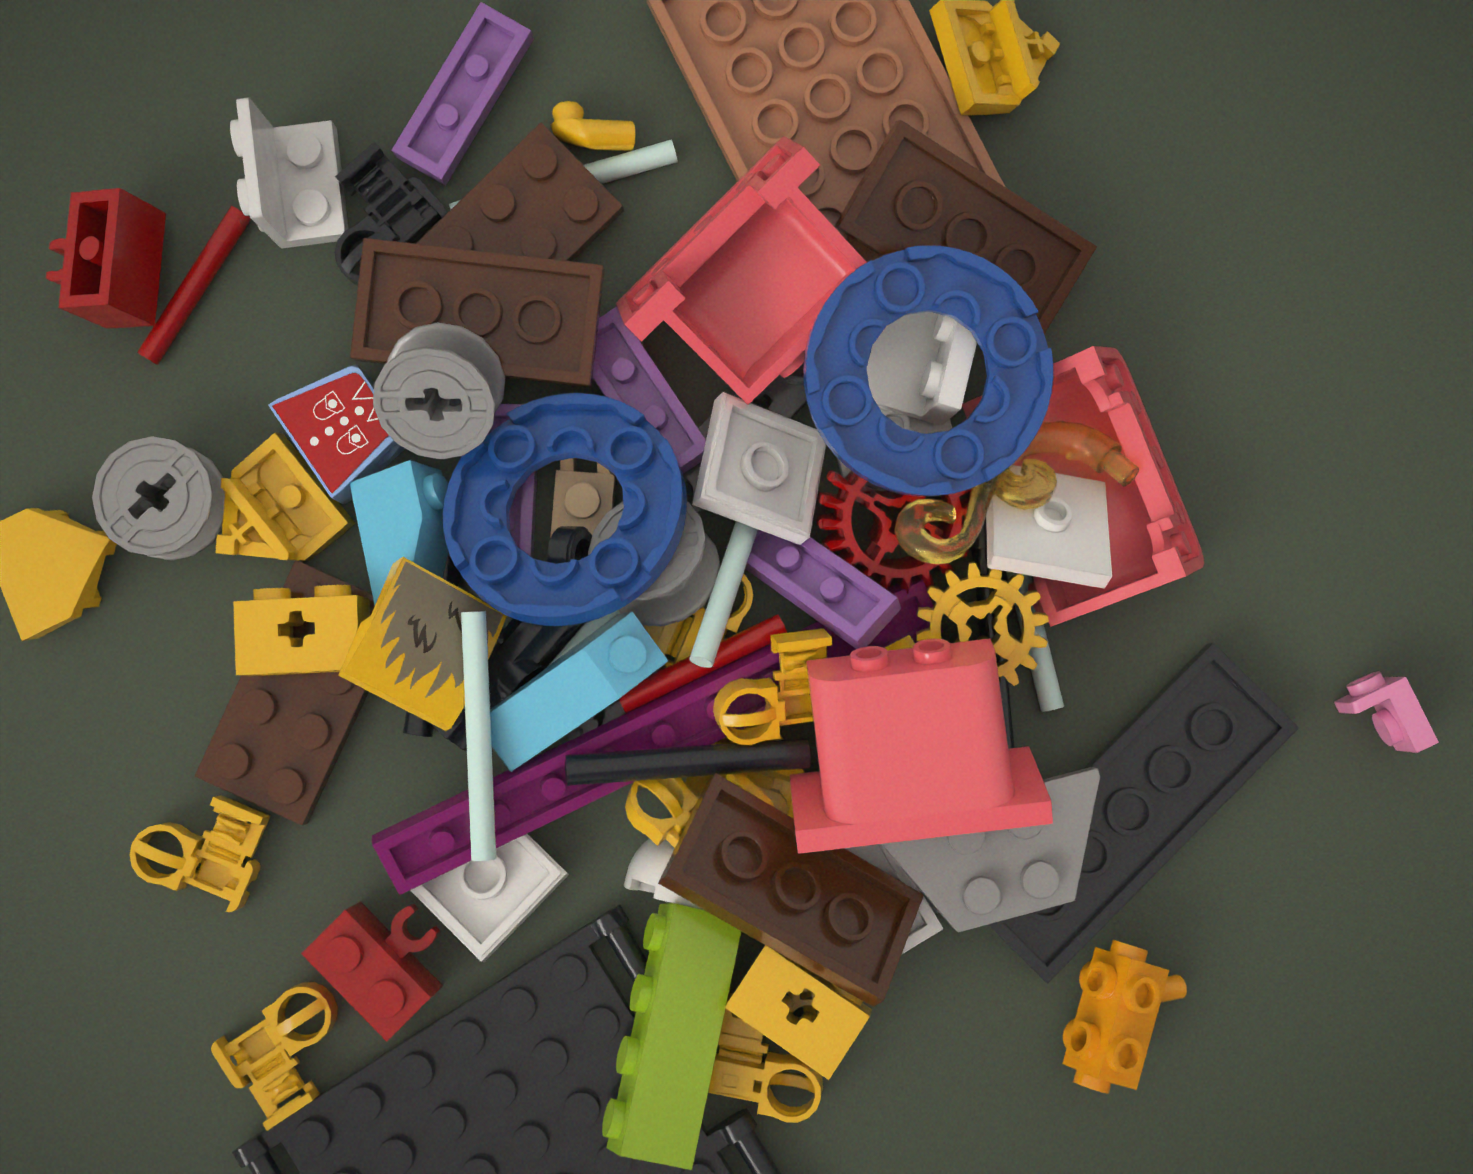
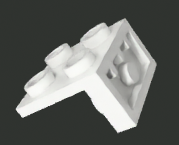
M250 98L237 99L238 119L231 120L230 133L235 153L238 157H243L245 178L238 179L237 181L238 200L245 216L250 215V218L258 225L259 230L265 232L281 249L337 242L344 231L349 229L344 188L335 178L342 171L337 127L332 120L273 127Z
M932 312L909 314L886 326L872 345L867 365L869 388L872 397L879 408L942 426L962 408L977 341L968 329L951 317Z

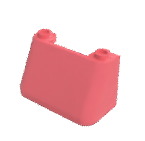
M1092 346L1054 363L1052 394L1043 423L1028 448L1012 465L1105 482L1112 578L1105 589L1033 576L1034 582L1028 584V591L1037 590L1041 596L1033 607L1036 612L1048 615L1050 627L1186 577L1204 566V558L1198 538L1137 387L1122 355L1113 347ZM982 395L962 404L967 418L981 401Z

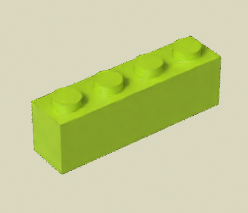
M675 903L660 904L658 914L652 913L647 921L643 938V947L649 950L644 975H637L630 996V1010L636 1012L631 1037H623L617 1054L616 1071L622 1074L617 1099L609 1100L602 1125L603 1137L608 1138L606 1148L619 1156L688 1170L693 1168L741 936L740 930L705 910Z

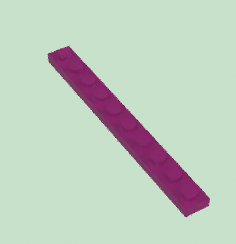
M918 576L911 577L912 585L910 586L909 594L906 593L905 589L900 588L898 583L889 587L888 591L898 597L901 609L868 646L885 648L908 635L911 636L914 643H917L919 641H917L916 632L930 628L929 621H925L917 616L918 607L933 608L921 578ZM819 622L799 630L824 628L832 637V646H827V658L848 656L852 651L856 650ZM771 644L631 712L526 761L512 772L507 770L494 776L496 848L634 782L567 786L565 755L711 745L726 738L727 736L720 729L713 713L714 699L718 692L729 682L740 678L753 680L771 678L776 685H779V682L773 679L772 672L780 670L779 653L771 651ZM758 694L739 696L731 702L726 713L749 714L764 711L766 706L765 699ZM733 727V728H735V729H744V728H746V727ZM468 789L372 835V846L399 895L471 861Z

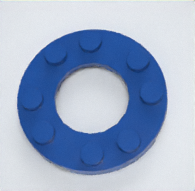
M914 246L884 255L873 261L870 260L846 277L833 291L822 306L809 334L803 366L804 388L809 411L818 432L833 454L847 468L864 480L888 491L912 496H941L968 490L991 480L1011 466L1025 452L1040 429L1048 410L1053 385L1052 350L1047 346L1044 331L1036 315L1038 313L1037 308L1023 288L1010 275L988 260L967 251L944 246ZM924 312L951 317L968 329L984 354L987 374L981 401L970 416L948 431L929 434L901 428L885 416L872 397L867 375V365L872 345L885 327L905 315Z
M568 393L547 396L530 401L507 412L506 414L509 419L487 435L482 444L461 456L450 478L444 499L443 530L445 542L455 567L471 589L492 608L508 617L535 625L568 626L602 618L628 605L644 593L665 570L679 545L684 530L687 512L686 485L682 470L668 440L646 420L644 414L621 401L595 394ZM579 458L598 462L615 474L622 486L624 509L618 522L617 530L609 539L600 542L590 555L581 560L571 559L570 562L555 564L532 558L517 546L510 533L509 511L517 490L533 472L553 461Z

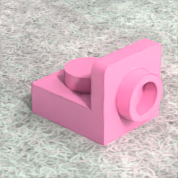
M1380 671L1373 672L1346 685L1350 694L1334 701L1339 713L1357 714L1374 706L1376 713L1372 715V721L1381 739L1388 746L1393 745L1396 751L1418 753L1439 743L1406 677L1383 678Z

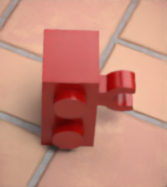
M121 188L71 192L66 239L58 238L49 244L50 250L64 256L62 269L46 272L47 280L61 285L58 308L106 329L155 326L166 213Z
M360 901L345 909L301 954L387 1042L443 987L411 953L420 952L428 948L436 941L441 930L435 925L423 937L412 936L408 932L407 921L419 909L413 903L395 915L390 932Z

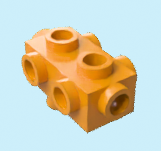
M1112 940L1110 951L1095 947L1091 961L1082 967L1079 983L1083 991L1075 1018L1068 1022L1063 1031V1043L1066 1052L1062 1064L1076 1070L1073 1079L1074 1083L1109 1094L1111 1084L1137 1090L1161 1002L1182 999L1187 993L1186 983L1180 975L1168 976L1170 970L1145 963L1148 950Z

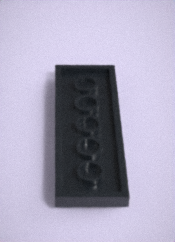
M1207 643L1085 767L1098 768L1100 780L1075 901L988 925L1048 984L1299 727L1214 643Z

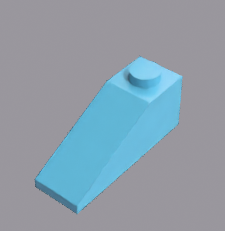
M409 460L350 483L374 605L378 600L392 564L401 557H405L443 578L448 555L443 530V507L448 482L439 469Z
M633 611L617 614L490 710L492 748L508 770L512 772L620 699L667 663V658Z

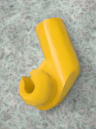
M573 101L560 102L552 110L554 122L550 124L552 133L560 142L593 150L632 151L634 148L635 125L633 121L583 119V107Z

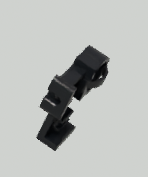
M375 142L335 176L351 196L358 192L369 204L364 208L368 215L357 225L344 231L337 240L335 248L336 263L347 279L358 286L359 275L353 274L352 270L361 261L363 242L348 255L354 243L363 238L413 243L434 223L448 213L441 202L421 180L415 177L407 180ZM377 166V168H375V169H374L369 175H367L361 182H359L356 186H354V185H355L358 181H360L366 174H368L374 167ZM409 182L414 188L412 192L406 187ZM374 214L379 221L375 222L370 216Z

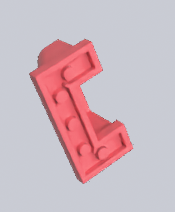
M783 136L616 302L624 325L641 342L664 320L747 405L779 375L782 378H786L804 363L809 334L822 306L846 277L867 263L798 188L820 166L805 147Z
M990 638L949 643L944 639H926L915 643L913 648L890 651L879 646H867L852 651L848 656L806 661L819 771L790 775L798 854L1053 824L1051 799L1030 747L1008 749L996 653Z

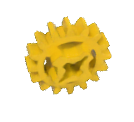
M974 561L968 562L967 577L959 579L952 570L946 571L945 576L949 586L944 591L935 586H929L927 589V593L935 601L934 607H918L917 616L925 621H929L930 628L916 632L917 641L942 639L941 620L943 614L956 623L958 638L954 643L969 641L972 630L967 620L972 615L982 619L988 613L991 614L993 612L995 616L992 618L991 624L996 634L991 638L995 653L1004 658L1003 661L997 663L999 677L1004 676L1013 686L1019 684L1018 675L1014 669L1021 664L1026 668L1034 670L1037 667V663L1029 654L1031 647L1044 648L1048 643L1044 637L1035 633L1036 626L1049 622L1048 615L1041 612H1032L1030 608L1041 598L1037 590L1021 594L1018 590L1022 586L1024 576L1019 573L1012 575L1008 581L1001 579L1002 570L989 569L988 575H980V571ZM976 587L995 589L986 600L967 602L960 596H957L968 589ZM1014 603H1016L1022 618L1020 641L1008 632L1006 617L1013 609ZM981 635L977 638V640L989 638L987 636Z

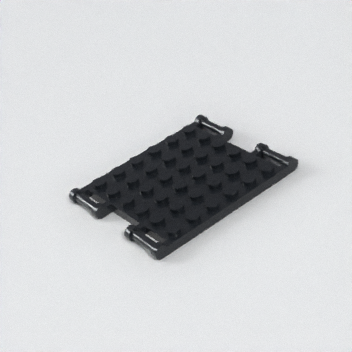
M620 904L321 1093L312 1102L268 1131L265 1129L232 1152L240 1167L248 1166L252 1174H282L269 1152L270 1149L281 1142L301 1174H734L720 1152L724 1147L734 1144L752 1174H781L756 1135L754 1129L757 1127V1123L747 1108L736 1112L708 1131L703 1123L701 1124L692 1170L622 1157L606 1148L608 1138L603 1137L602 1134L603 1118L609 1100L617 1099L622 1074L616 1071L617 1054L623 1037H631L635 1014L630 1010L628 1002L591 944L605 937L633 983L638 974L644 975L647 958L625 924L629 921V918Z

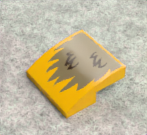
M401 557L392 564L371 616L360 623L338 676L447 731L452 728L465 706L461 612L486 611L488 659L507 616L495 610L481 599L407 558Z

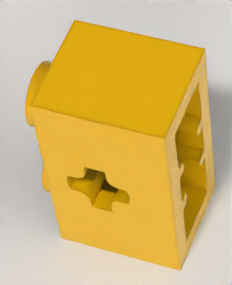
M351 585L315 586L314 597L291 598L290 588L254 589L253 600L233 601L236 675L267 676L340 672L360 623L370 616V599L351 595ZM304 621L315 623V634L306 635L304 639L293 637V626L303 625Z
M766 945L725 1006L728 1011L828 1080L870 1018L872 1011L862 1000ZM804 989L810 990L815 995L811 1005L819 1011L818 1014L815 1015L812 1012L806 1011L801 1017L795 1016L790 1011L794 1001L786 995L787 992L790 991L794 995H800Z

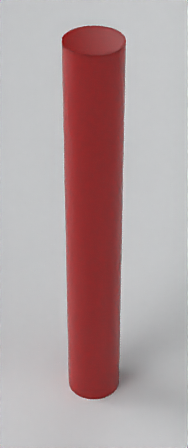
M230 206L155 323V326H153L137 351L138 354L156 365L160 363L251 221L249 216H245L236 207Z
M776 614L722 640L711 668L695 665L689 660V656L648 676L619 699L625 713L631 712L771 644L770 635L787 633L785 625L780 616Z

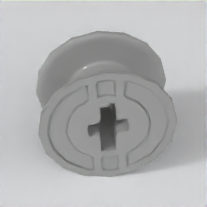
M439 322L418 326L398 339L387 359V363L374 383L373 407L381 427L398 445L414 454L436 459L463 456L482 444L492 428L494 414L504 398L505 374L498 355L482 337L462 326Z
M151 436L129 441L108 456L96 475L92 495L96 520L108 538L128 552L170 561L194 556L212 544L222 529L225 491L221 488V478L224 477L212 460L193 448L185 447L176 440ZM161 489L167 491L163 496L169 500L168 505L163 510L157 508L161 502L155 498Z
M623 502L607 512L593 531L588 555L591 554L600 542L609 539L617 530L618 522L624 509ZM687 502L686 520L679 545L667 567L644 593L618 610L620 613L633 611L642 625L665 626L685 620L702 608L711 596L721 566L718 550L705 533L702 518L689 502Z

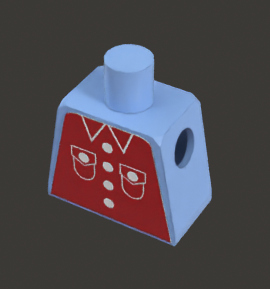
M359 365L344 368L278 398L268 405L329 496L344 505L353 499L350 488L352 481L384 470L405 449L398 445L381 427L373 407L374 382Z

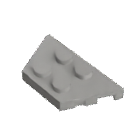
M1088 767L1043 779L1052 803L1053 824L893 842L882 845L918 889L932 902L948 924L958 933L1073 902L1077 893L1100 780L1098 768Z

